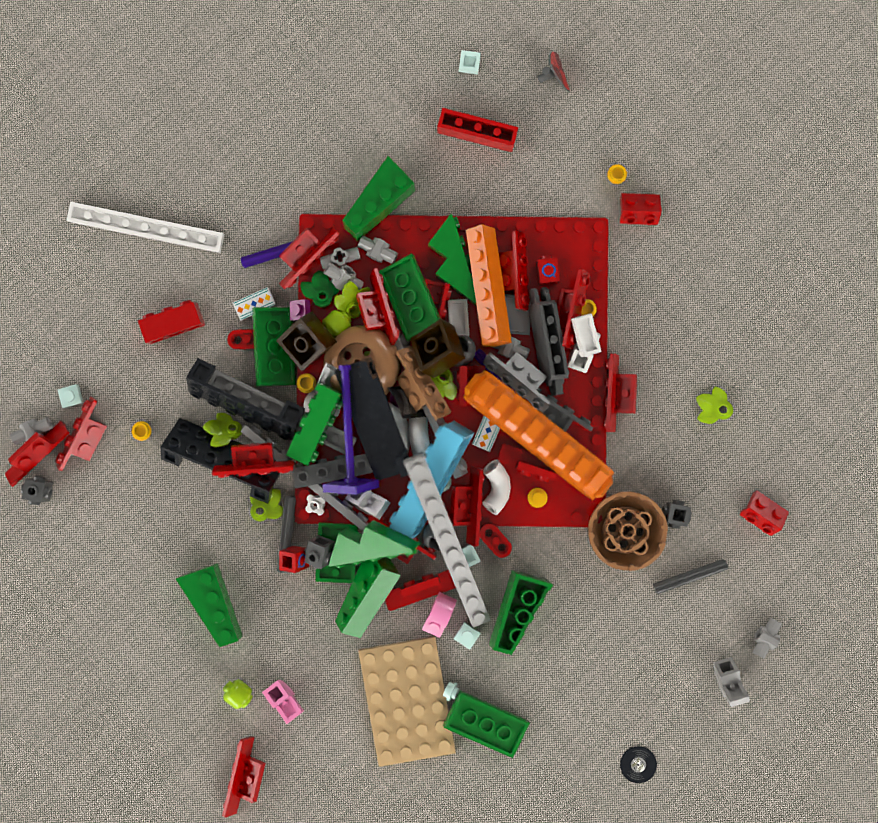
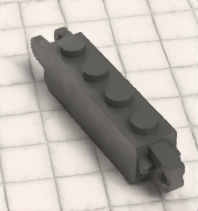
M542 287L540 290L541 302L537 289L532 288L529 291L531 305L528 306L539 371L547 376L543 383L549 386L551 396L562 395V384H564V379L568 378L569 371L565 348L562 346L563 337L557 303L554 300L551 301L547 287Z

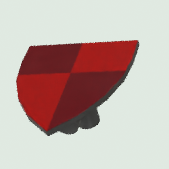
M551 52L549 54V65L551 68L544 67L542 70L543 74L537 76L538 80L542 83L556 77L560 85L566 91H570L559 55L556 52Z

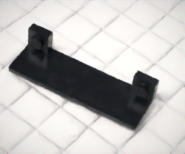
M372 357L350 364L351 416L375 479L383 480L398 474L401 477L408 476L409 473L403 460L408 459L409 456ZM338 368L334 372L342 391L341 370Z
M197 358L186 377L188 391L191 396L197 399L203 398L214 407L220 406L231 415L235 416L237 414L243 417L244 421L250 424L256 423L267 432L273 431L284 440H293L296 434V427L305 412V408L287 400L279 416L267 412L208 384L216 370V366Z
M179 418L161 445V459L179 467L182 458L213 470L214 466L232 465V445L244 444L231 440L226 446L212 447L211 440L214 435L206 432L199 425ZM278 471L270 472L266 475L250 473L248 476L233 474L229 477L251 486L250 497L268 504L272 497L273 486L281 473H278Z

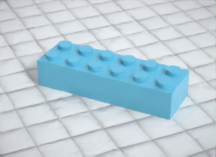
M456 421L446 423L443 427L440 426L435 433L437 438L434 444L431 443L425 453L427 454L425 460L440 496L474 435L473 431ZM410 481L407 486L409 491L407 495H403L398 503L400 508L398 512H394L391 516L389 528L413 539L421 533L428 519L414 485Z

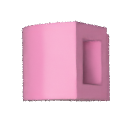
M439 592L422 630L440 638L450 620L457 600Z
M277 680L262 692L272 708L277 709L286 724L304 712L293 696L295 695L294 692L282 680Z

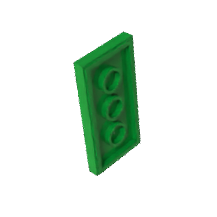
M413 254L379 271V274L383 276V285L388 293L389 300L406 341L410 342L412 337L441 319Z
M253 307L256 386L296 385L295 363L276 341L293 325V321H290V307Z
M460 690L443 727L513 758L530 722Z

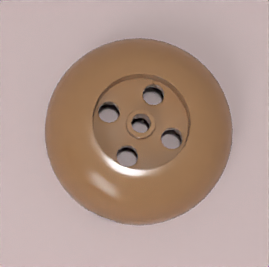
M356 325L345 329L338 336H335L334 338L337 343L325 353L323 368L326 362L338 369L339 365H350L359 360L372 357L382 387L387 395L390 392L388 388L393 387L400 374L401 361L395 353L398 351L396 346L390 344L386 333L382 330L366 331L364 325ZM369 348L370 354L365 356L363 350ZM347 352L352 354L349 360L345 358ZM333 375L330 379L331 387L342 392L336 375Z
M636 492L612 494L596 506L590 517L588 537L591 547L599 559L612 568L627 571L645 568L661 555L666 545L668 526L665 515L652 499ZM626 512L631 513L632 518L630 520L624 519ZM600 515H602V521L597 524ZM610 524L616 525L614 532L608 530ZM625 526L629 528L627 533H623ZM642 528L643 535L637 536L636 530ZM627 540V547L622 548L620 542Z

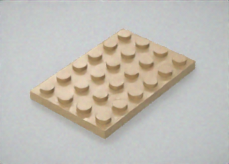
M431 636L359 649V658L379 767L456 753L453 733L443 727L449 710L446 697L443 696L445 688L436 637Z

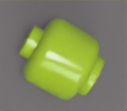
M333 310L323 319L322 324L335 337L351 327V318L344 311Z
M236 679L233 682L229 681L223 688L225 692L223 700L234 709L245 708L252 700L251 687L240 679Z

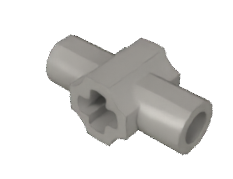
M362 236L359 241L358 247L367 251L366 255L380 263L385 260L391 264L396 261L398 253L389 249L390 244L376 237L374 240H371L365 236Z
M357 247L347 250L336 248L333 254L321 257L320 261L324 270L329 262L340 268L341 265H347L348 262L361 258ZM339 254H342V257L345 256L343 262L335 261Z
M329 262L324 270V274L332 278L331 283L339 290H343V287L349 281L354 282L358 290L363 286L364 282L356 278V273L348 265H341L339 268Z
M511 337L512 343L493 347L499 350L498 354L509 359L516 352L527 359L530 352L529 348L520 345L521 341Z
M48 417L39 421L32 419L19 425L20 430L11 433L10 438L15 445L27 441L36 432L43 435L44 432L53 429V425Z
M770 618L766 627L761 626L757 629L754 641L757 642L753 650L754 654L765 659L769 649L774 650L778 647L781 636L777 633L782 625L780 622Z

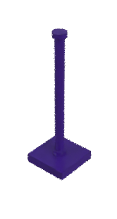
M339 365L342 382L347 477L323 484V492L357 495L378 488L379 479L355 477L349 379L351 365Z

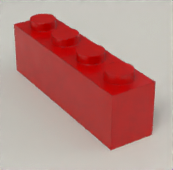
M442 108L437 125V133L512 152L519 127Z

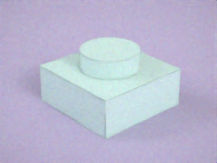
M461 50L459 72L478 75L481 53Z
M78 384L57 389L62 408L84 403Z
M469 544L462 548L469 567L481 562L472 545Z
M464 621L453 638L470 650L481 633Z

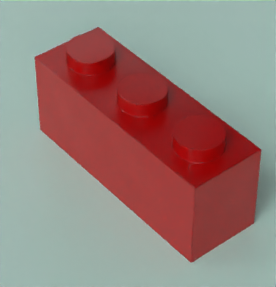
M191 300L181 302L180 306L176 308L172 306L163 308L161 313L146 314L143 316V319L138 320L144 341L147 344H154L205 326L198 304L194 301L191 302Z

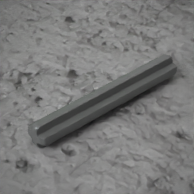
M287 495L284 497L279 551L291 546L295 496ZM278 555L277 571L280 572V573H287V571H281V570H279V555Z
M722 559L653 584L654 591L660 594L728 570V564L726 560Z

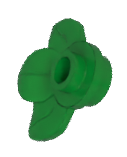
M320 270L314 273L312 282H301L303 295L306 298L312 299L314 304L321 308L329 306L332 302V297L339 292V289L335 288L334 284L329 281L328 276ZM320 295H325L326 298H325V299H320L319 296H320Z

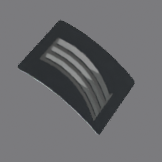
M400 386L388 388L396 400L402 419L426 417L423 409L417 412L414 410Z

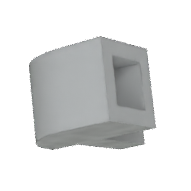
M729 657L713 662L718 686L730 707L750 702L749 695L741 682L740 671L733 658Z

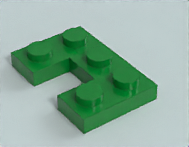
M319 522L318 535L336 543L338 534L343 529L349 527L358 532V527L355 524ZM348 563L340 568L327 565L322 569H316L315 582L352 583L356 575V565Z

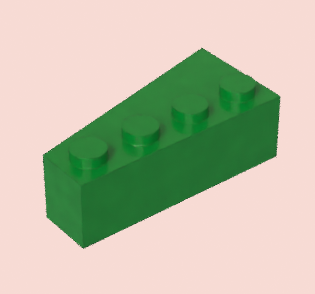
M389 156L384 160L342 220L344 228L357 242L415 192V183Z
M324 383L317 384L315 390L319 392L311 398L308 404L309 413L306 412L300 422L301 429L300 431L297 430L286 456L307 466L311 462L315 463L320 453L317 449L320 444L324 445L328 437L326 431L328 427L333 426L337 418L334 416L337 408L341 409L343 406L342 392Z
M382 557L374 562L365 560L360 564L335 620L341 633L361 638L400 578V573L388 557Z
M218 563L176 578V581L219 648L237 642L243 637Z
M515 570L511 571L489 642L493 650L509 655L513 654L525 634L524 631L534 619L537 609L542 605L546 594L554 584L539 577Z

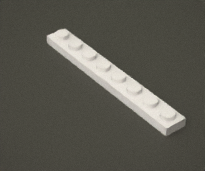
M70 202L66 220L80 225L221 253L225 235L211 230Z

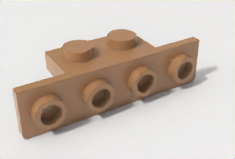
M409 346L396 351V355L405 368L397 377V381L414 410L417 412L427 405L435 421L449 415L451 410L432 378L420 371L413 347Z

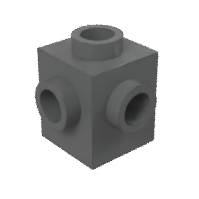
M40 476L26 479L21 486V499L28 500V504L40 505L42 502L50 501L53 493V482L45 481L46 478Z
M673 499V503L667 502L666 506L662 508L668 527L680 529V526H688L692 512L691 507L685 506L684 501ZM676 510V511H677V515H676L675 517H673L674 511Z
M320 535L309 540L305 548V563L312 565L316 569H322L329 565L335 541Z

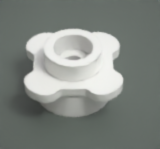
M308 495L306 511L322 515L326 501L319 495Z

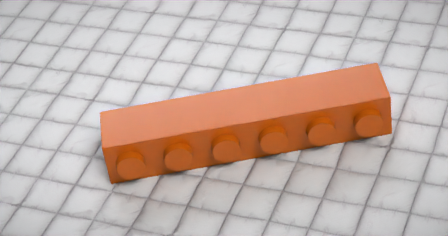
M481 224L467 229L466 236L482 345L497 347L512 343L495 228Z

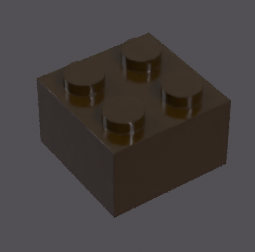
M312 311L300 317L276 340L301 371L314 364L337 343L335 338Z
M439 319L410 339L420 371L433 378L466 359L455 326L443 319Z

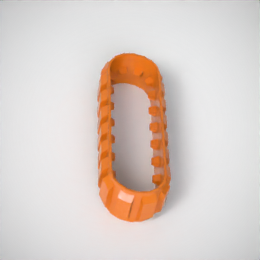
M484 370L482 373L475 374L464 388L465 395L463 398L470 405L591 500L603 497L613 484L614 472L605 463L489 372Z

